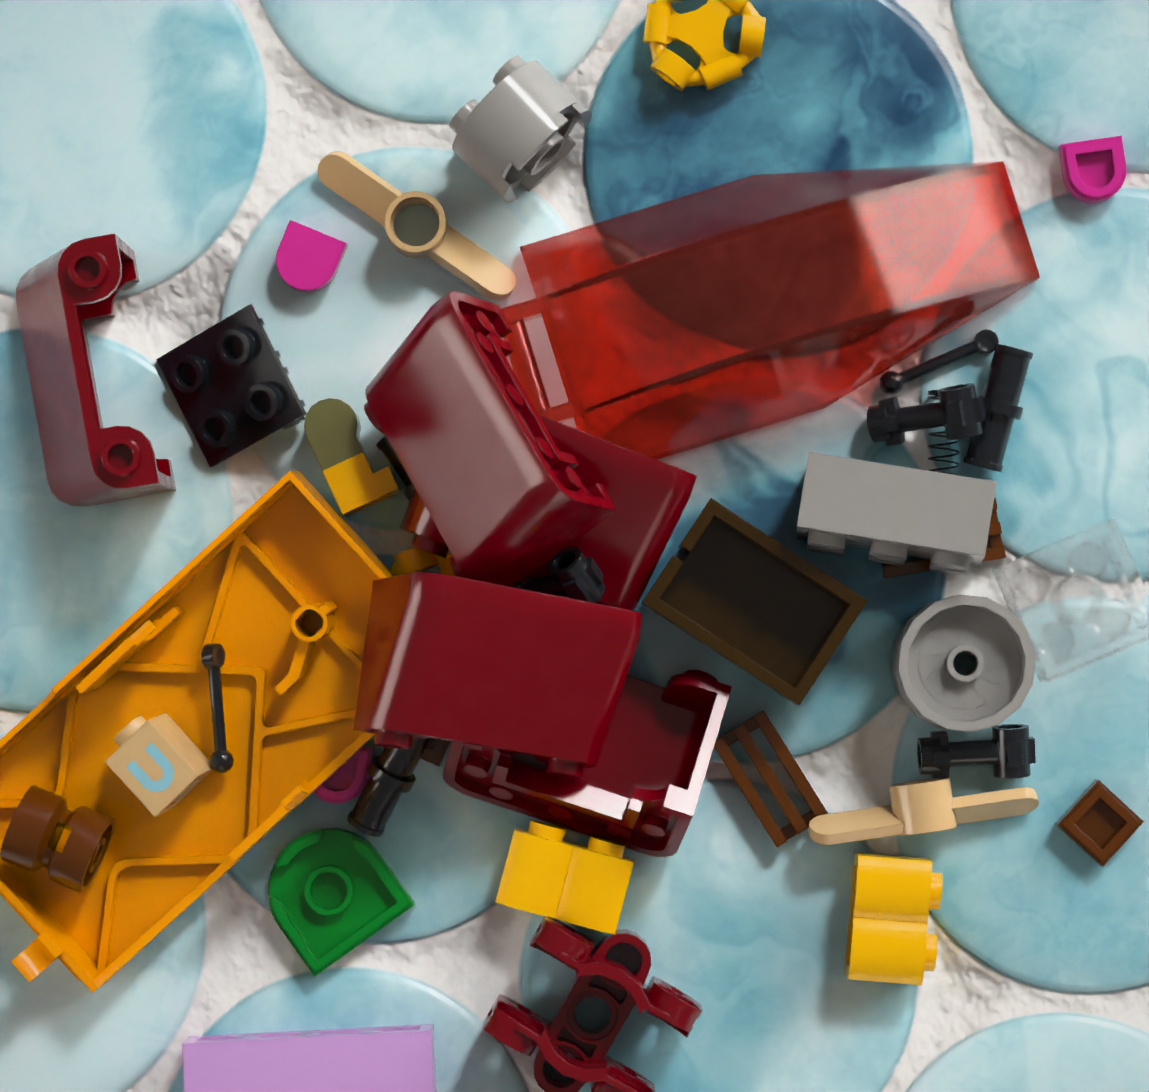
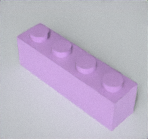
M434 1024L189 1036L182 1042L184 1092H437Z

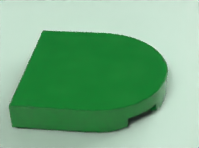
M317 829L296 838L281 851L273 865L269 878V907L274 920L314 977L416 904L379 851L365 838L344 829Z

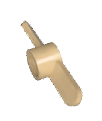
M341 151L330 152L321 159L317 169L321 182L384 226L391 244L398 252L411 258H424L428 256L491 300L500 301L511 295L516 285V277L513 271L447 224L445 212L441 204L433 196L420 191L402 193ZM408 205H426L438 217V231L435 237L424 245H407L399 240L395 234V218Z
M950 778L910 781L889 785L891 805L814 817L809 823V836L815 843L833 845L895 835L930 833L956 828L958 824L1024 815L1035 810L1039 805L1035 789L1030 787L953 797Z

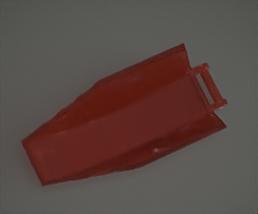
M1004 161L751 175L519 247L536 298L501 309L513 329L503 339L509 342L514 351L509 355L513 371L538 415L559 423L574 419L576 429L660 460L825 409L853 390L1040 278ZM541 316L568 400L567 403L550 407L524 323Z

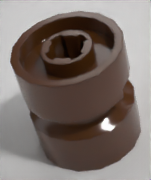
M33 785L23 796L11 819L1 848V860L32 873L45 867L48 869L51 881L83 893L92 882L104 858L113 834L115 819L86 806H80L71 811L67 807L66 798ZM67 829L71 833L63 852L55 851L63 830Z

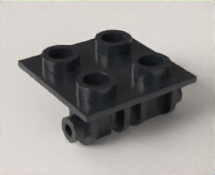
M252 304L242 308L156 359L210 468L282 428L286 430L305 420L304 416L307 415L304 409L306 405L303 400L299 399L288 377L289 371L287 367H283L279 359L281 355L279 351L274 350L263 328L265 323L262 318H258Z

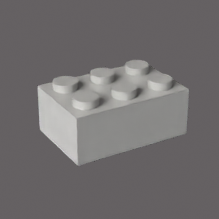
M809 452L797 521V538L808 540L807 550L812 552L843 556L844 548L848 546L869 550L868 560L874 562L905 565L907 556L931 559L929 570L953 575H966L969 566L979 567L985 557L997 482Z

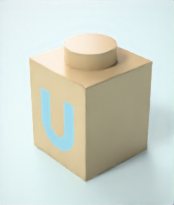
M167 713L156 716L148 721L140 715L131 721L113 739L119 748L105 761L154 817L172 809L213 770L209 759Z

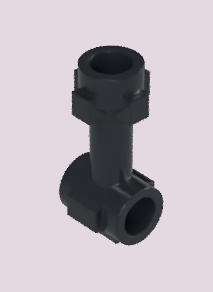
M967 383L939 389L940 402L900 408L897 397L881 399L878 401L879 405L869 406L867 410L869 435L873 442L886 441L887 446H892L905 442V432L943 426L947 440L963 439L982 434L981 422L987 419L983 396L976 395L974 383Z
M577 547L565 548L552 557L548 564V570L551 574L524 584L519 581L512 586L562 597L566 595L571 599L596 603L605 591L603 572L592 557L586 558Z
M1024 724L992 726V740L948 742L946 731H931L930 737L917 739L920 775L932 774L933 779L949 778L950 767L993 764L994 777H1028L1031 775L1030 764L1036 763L1035 738L1029 737V726Z

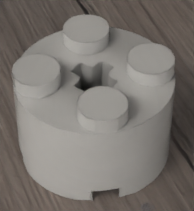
M518 55L509 59L498 70L492 81L496 86L481 102L478 103L475 99L467 102L454 115L449 124V127L457 134L452 145L453 152L507 203L517 200L512 189L521 185L527 192L531 191L565 159L576 145V142L569 136V133L577 122L586 130L592 117L591 111L538 61L526 63Z

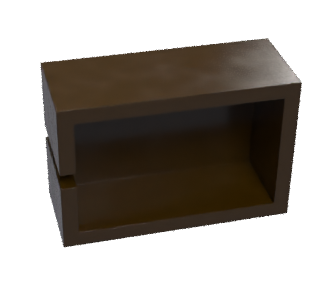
M710 498L678 546L688 555L684 561H681L674 555L670 558L641 604L795 705H800L864 608L867 600Z

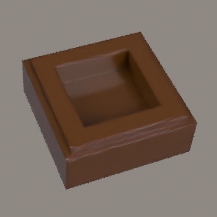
M1095 779L1058 819L1055 825L1099 866L1103 867L1144 821L1100 780Z

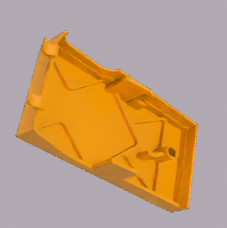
M289 471L58 682L51 689L48 696L0 740V853L11 819L23 796L33 785L66 798L67 807L71 811L80 806H86L115 819L113 834L104 858L92 882L83 893L51 881L48 869L45 867L32 873L1 860L0 856V895L38 936L11 961L29 982L58 958L78 981L81 979L92 993L96 991L375 736L373 733L355 731L353 728L373 581L395 575L300 471ZM206 644H221L225 651V662L220 671L226 747L233 756V766L226 773H218L212 770L177 805L154 817L105 763L119 748L113 739L124 727L140 715L148 721L156 716L167 713L210 760V756L214 752L208 668L204 667L202 663L201 652ZM63 830L55 851L63 852L71 831Z

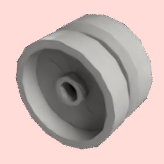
M956 595L926 603L905 620L893 643L891 673L898 695L914 715L938 728L975 732L999 725L1021 707L1033 685L1036 656L1027 629L1010 609L988 597ZM961 651L963 655L973 656L975 660L974 670H965V676L957 673L953 666L955 656Z

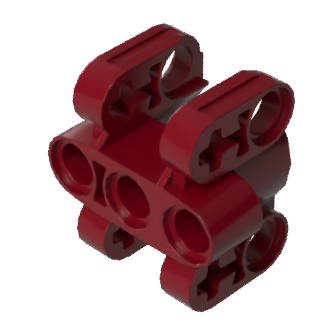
M544 916L530 941V946L552 956L575 971L576 977L551 1020L545 1019L515 1000L499 994L483 1022V1030L503 1044L527 1056H531L538 1045L533 1064L534 1078L538 1086L545 1092H578L586 1082H591V1092H655V1086L650 1080L623 1063L607 1055L608 1050L634 1005L637 1006L639 1013L642 1014L644 1011L670 1025L685 1037H688L693 1029V1024L703 1011L701 1004L686 993L655 976H652L648 985L644 984L651 967V954L646 941L638 933L628 929L616 930L615 934L608 933L593 950L594 942L586 935L558 919ZM618 943H628L635 946L641 954L639 967L631 973L622 964L605 959L607 952L612 946ZM587 997L602 999L610 1009L608 1020L598 1028L582 1026L574 1015L576 1005ZM563 1051L571 1053L575 1058L569 1057ZM544 1061L549 1062L562 1075L572 1079L564 1082L552 1080L543 1068Z

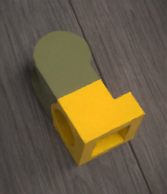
M328 398L320 400L311 406L304 422L306 437L342 515L347 517L401 492L389 466L374 473L359 441L361 431L359 417L350 405L339 399Z

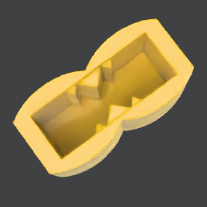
M530 820L528 830L516 828L513 832L495 902L589 929L615 934L635 860L623 856L626 845L595 836L589 837L587 846L563 840L566 829L535 820Z
M855 852L845 957V975L847 979L922 985L924 971L934 972L937 959V935L927 934L929 909H940L942 873L932 872V861L929 858Z

